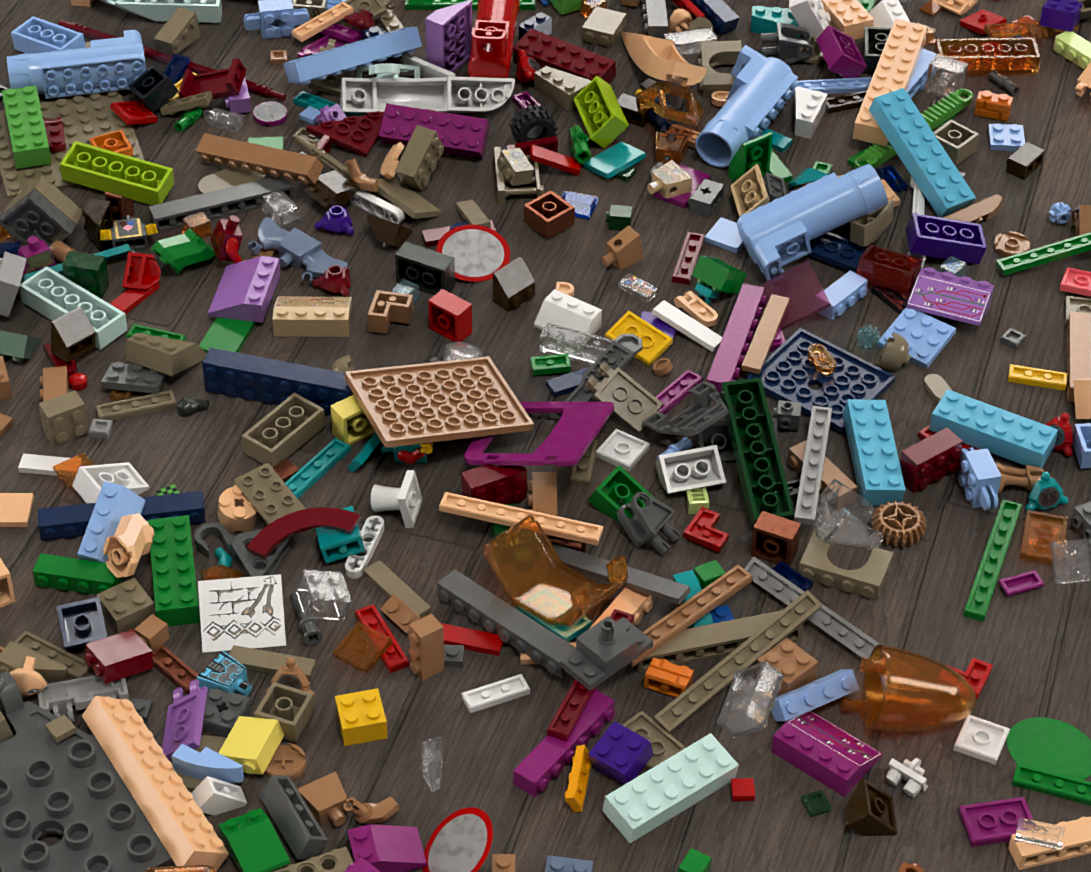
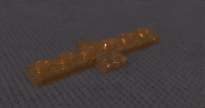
M1019 17L1018 22L987 24L984 26V32L992 39L1001 37L1012 38L1019 34L1023 37L1029 36L1031 39L1048 38V33L1065 32V30L1040 26V20L1030 19L1029 17ZM1079 24L1076 25L1073 31H1078Z

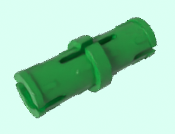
M195 107L191 112L185 113L174 124V128L178 132H183L184 129L194 125L195 121L204 115L203 110L200 107Z

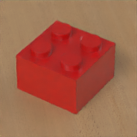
M444 289L428 300L430 330L456 344L462 342L472 333L471 303Z

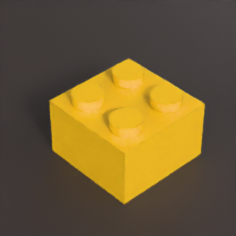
M378 688L335 696L336 715L344 746L387 739V721Z

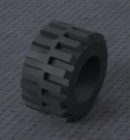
M528 105L527 108L520 109L519 113L516 112L515 117L511 119L510 131L517 143L557 136L556 131L558 128L544 106L540 105L538 107V105H533L531 107V105Z

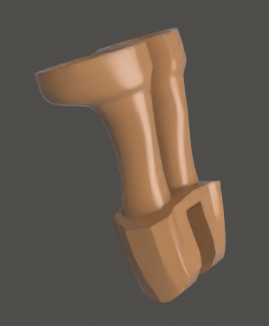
M995 462L1001 474L998 495L1001 494L1004 486L1007 485L1021 486L1027 491H1031L1034 483L1040 480L1044 469L1031 465H1026L1025 469H1020Z

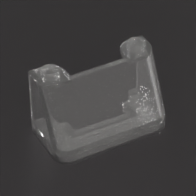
M834 478L818 498L814 524L817 538L826 544L868 550L878 548L883 541V535L880 531H875L866 525V523L871 521L874 514L873 504Z

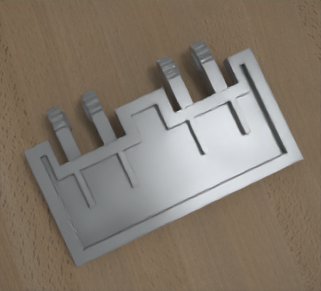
M96 675L50 683L38 692L39 707L49 713L53 709L56 717L67 714L71 722H75L72 706L75 705L76 711L87 709L95 696H108L115 699L119 697V699L129 700L125 678L105 684Z

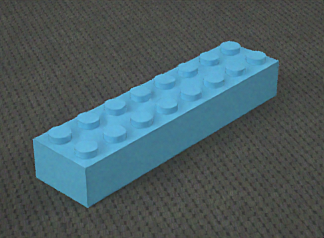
M901 88L875 97L869 108L870 113L937 216L942 218L973 204L976 199L975 195L905 89Z

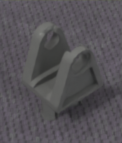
M778 22L775 33H761V44L776 43L777 45L761 47V54L765 57H776L786 64L808 58L813 51L809 42L810 32L805 27ZM805 34L806 37L804 39H799L798 35ZM804 46L809 48V50L804 52L799 49Z
M636 493L630 504L627 503L621 506L617 511L620 523L637 549L646 542L653 546L660 555H663L670 545L657 534L658 531L664 534L671 543L681 535L668 522L675 510L647 493ZM637 499H641L644 502V508L637 504ZM624 510H629L632 513V518H628Z

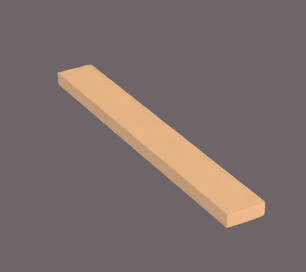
M445 492L439 505V511L597 546L603 533V526L448 492Z

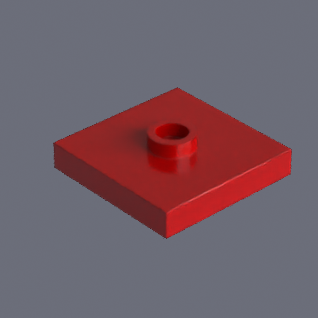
M984 9L959 20L960 26L982 35L1006 24V18Z
M141 101L112 102L110 109L127 125L157 123L158 117Z

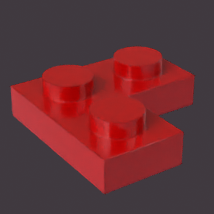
M701 507L684 530L683 538L720 553L729 540V534L714 528L720 520L719 513Z
M972 658L966 672L945 665L937 679V685L978 700L992 672L993 665L976 658Z

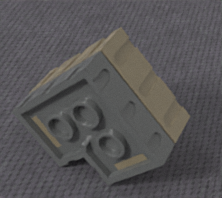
M42 175L37 181L33 182L27 189H24L16 198L14 197L10 201L0 218V225L23 245L28 244L27 239L29 237L36 236L39 240H43L50 248L51 244L64 240L72 233L82 215V209L78 208L74 202Z

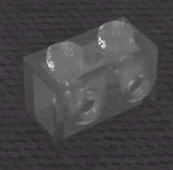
M282 190L262 197V210L264 214L268 215L280 228L285 229L300 223L299 208Z

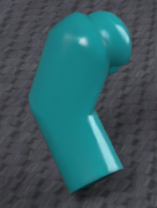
M222 547L217 548L214 552V555L219 559L216 569L220 573H225L227 569H230L233 560Z

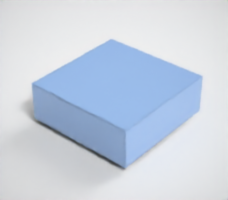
M309 106L299 114V119L314 125L317 122L315 117L320 114V111Z

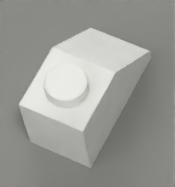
M209 776L191 793L203 813L213 816L244 807L247 804L240 786Z

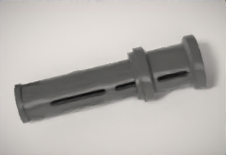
M294 591L290 595V599L300 620L299 629L304 634L303 640L307 645H316L323 638L321 631L317 628V620L311 616L303 592Z

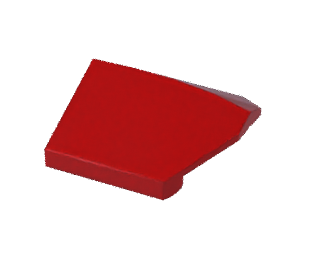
M128 252L122 288L149 290L159 282L161 277V270L152 254Z

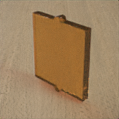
M82 453L54 465L53 470L59 476V480H62L71 489L73 488L72 485L79 467L94 465V462L90 461Z

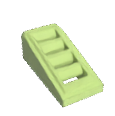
M706 487L685 491L688 514H697L701 507L709 509Z

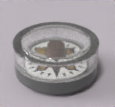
M451 342L445 346L442 361L482 357V352L476 346L468 343Z

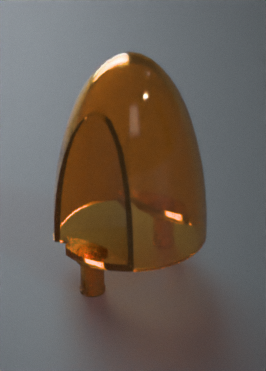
M878 644L873 649L870 657H862L860 662V671H865L862 698L857 699L843 696L841 702L842 710L860 712L862 720L866 721L865 728L867 730L920 732L947 727L965 719L975 708L976 695L969 682L947 665L919 653Z

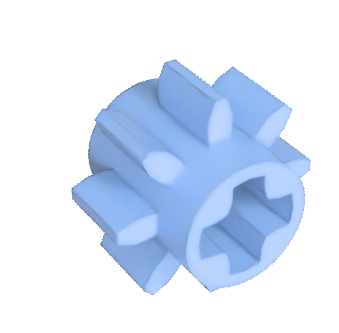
M1063 202L1055 203L1049 210L1051 214L1049 218L1053 223L1056 222L1058 225L1064 224L1069 221L1072 209L1068 204L1064 205Z

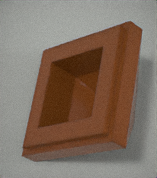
M933 0L928 1L919 8V11L930 16H934L942 10V7Z

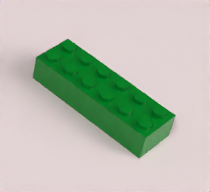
M189 515L148 520L149 526L154 529L150 553L156 617L166 622L168 627L201 623Z

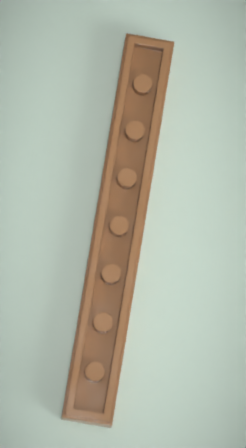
M736 565L646 629L643 633L653 640V647L630 662L629 665L635 666L753 581V575L741 566Z

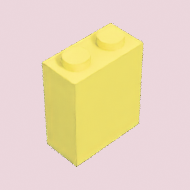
M239 716L219 754L243 765V773L263 775L284 737L279 721Z

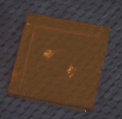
M357 622L332 653L335 658L368 673L392 644V639Z

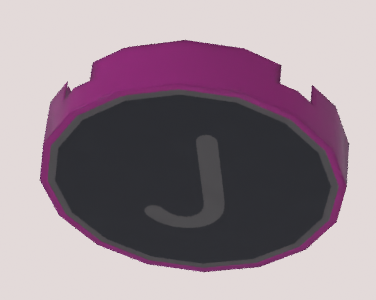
M275 101L260 103L253 110L255 122L262 126L264 124H269L271 127L280 125L286 121L288 115L285 105Z

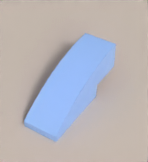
M181 744L171 755L174 770L184 775L201 780L209 776L228 783H238L244 780L243 765L207 747L200 753Z

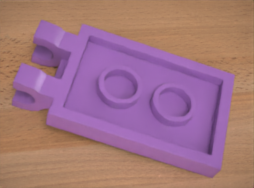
M197 679L189 684L190 694L183 696V689L181 687L173 691L174 702L168 706L162 744L163 753L169 761L172 760L171 755L181 744L192 749L200 747L208 687L199 688V680Z

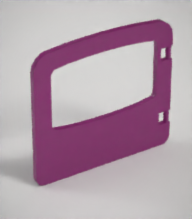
M520 402L527 413H563L546 440L533 453L529 454L484 453L495 435L475 437L465 452L464 458L466 463L471 465H575L580 461L614 411V403Z

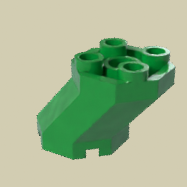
M191 228L184 234L158 240L151 248L155 254L161 255L159 259L164 264H171L170 268L177 274L187 265L212 259L216 255L214 249L208 243H205Z

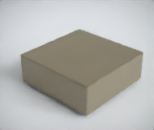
M65 714L45 724L47 732L57 743L77 733L76 727Z

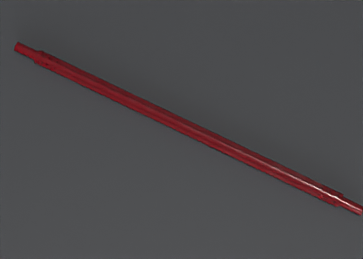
M63 20L58 22L59 26L82 33L83 36L94 40L119 38L77 23L72 24ZM143 46L145 57L184 70L190 69L196 74L217 71L216 69ZM246 80L248 91L268 98L273 97L282 101L286 100V94Z

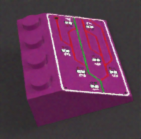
M808 711L787 721L773 735L771 750L778 757L843 797L855 787L860 779L866 775L883 755V753L813 711Z

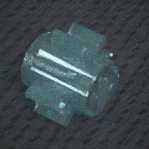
M871 324L859 328L857 333L859 345H865V348H873V345H878L880 339L878 328H872Z

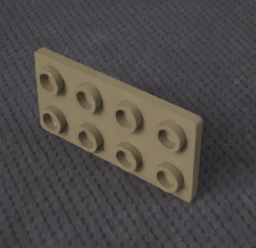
M269 463L234 480L237 487L268 525L287 514L305 509Z

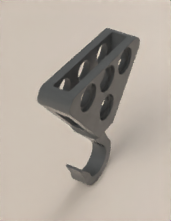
M206 523L201 525L194 535L196 547L208 558H210L209 549L203 538L210 534L220 536L244 577L265 576L266 574L274 575L294 546L295 540L294 534L286 537L264 559L247 551L246 548L261 530L239 533L236 536H232L223 525Z

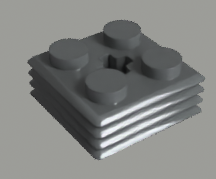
M210 688L206 697L202 731L228 736L238 717H247L251 709L250 697Z

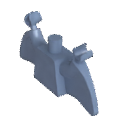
M265 217L259 226V244L256 241L248 243L249 250H251L253 255H258L261 249L279 251L280 266L284 268L289 264L297 269L305 266L306 272L302 275L303 284L306 279H310L309 285H312L313 278L322 276L332 265L348 268L347 262L327 255L321 249V242L295 227L291 231L284 230L269 217Z

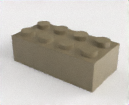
M294 392L242 435L243 453L262 464L269 463L271 467H274L287 459L325 427L324 409Z

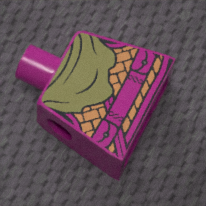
M36 236L29 237L27 239L28 244L18 249V256L27 258L23 275L41 270L46 266L52 267L56 265L50 248L43 240H39Z

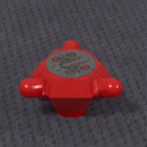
M520 50L518 52L519 62L516 76L523 83L534 81V73L541 69V65L533 57L527 56L524 50Z
M1064 412L1059 418L1055 417L1045 425L1058 429L1053 449L1059 453L1062 451L1066 457H1070L1073 454L1071 449L1073 431L1072 426L1069 424L1070 416Z

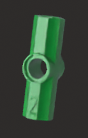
M574 125L568 131L571 142L570 152L575 155L578 163L585 164V162L591 159L588 147L589 137L585 135L581 126Z

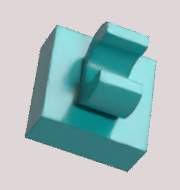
M697 283L694 290L700 292L697 294L700 299L703 296L705 297L704 302L707 305L711 303V298L718 299L720 293L713 291L712 287Z

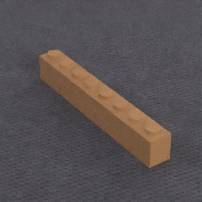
M204 133L196 149V152L201 156L200 159L207 163L211 161L221 166L225 164L234 169L239 167L248 172L252 170L262 175L266 173L276 178H279V176L284 177L289 181L298 180L303 184H315L324 167L315 156Z

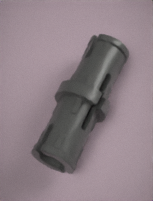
M996 70L990 72L988 79L995 82L1000 89L1008 91L1013 96L1019 92L1020 87L1011 82L1010 78L1001 75Z

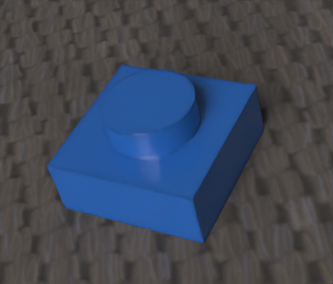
M728 605L715 607L710 611L714 624L735 620Z

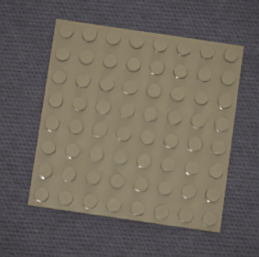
M120 90L92 93L40 103L43 121L46 118L52 120L62 116L66 149L59 153L50 151L51 164L16 169L5 110L0 111V173L8 199L17 197L19 193L27 189L28 186L37 181L42 175L58 189L80 185L62 180L60 170L61 161L75 141L90 145V138L123 130L133 148L134 154L131 157L144 160L133 126L127 125L110 109L112 102H124Z

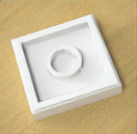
M615 429L597 449L595 457L615 466L620 465L624 470L630 472L649 450L650 443Z
M968 714L953 750L996 765L1010 729Z

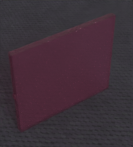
M809 261L759 285V287L765 288L764 295L767 296V304L771 294L790 298L789 305L780 324L781 330L831 306Z

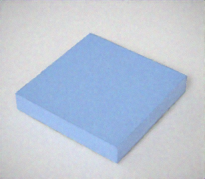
M722 217L704 238V242L736 254L744 245L739 235L737 223Z

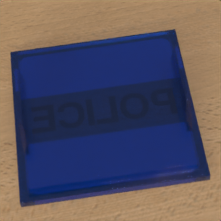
M564 191L561 197L575 207L576 218L586 220L591 219L600 197L571 191Z

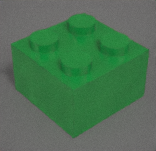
M703 255L700 256L692 273V276L698 278L697 282L706 286L708 284L712 286L711 289L713 291L723 292L727 295L731 293L738 294L747 275L718 258Z

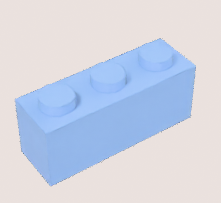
M851 270L816 296L814 311L831 321L837 316H841L846 309L852 307L860 298L865 297L868 291V280Z

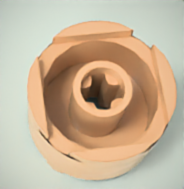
M235 484L233 487L226 489L219 497V524L232 533H235V531L248 532L256 526L259 513Z

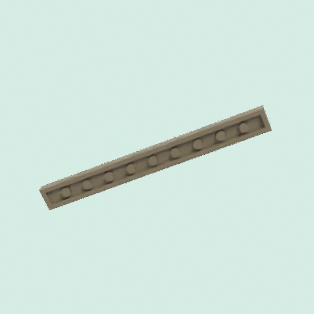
M808 590L657 713L653 720L669 734L672 733L755 664L759 657L784 640L820 610L822 604Z

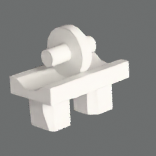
M893 758L889 762L890 770L886 776V781L896 787L901 779L905 780L907 784L903 790L912 798L920 791L925 792L928 788V785H926L927 779L922 776L925 770L920 767V759L915 758L912 762L905 759L903 764Z

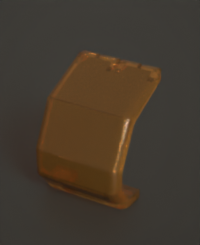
M528 515L483 546V555L511 602L549 625L569 627L575 625L612 598L628 579L625 556H617L606 564L610 584L597 583L568 567L562 562L539 522L535 521L532 515Z

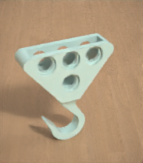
M391 63L357 67L356 78H363L362 72H369V75L377 74V77L373 79H413L398 77L400 72H414V78H421L419 66Z

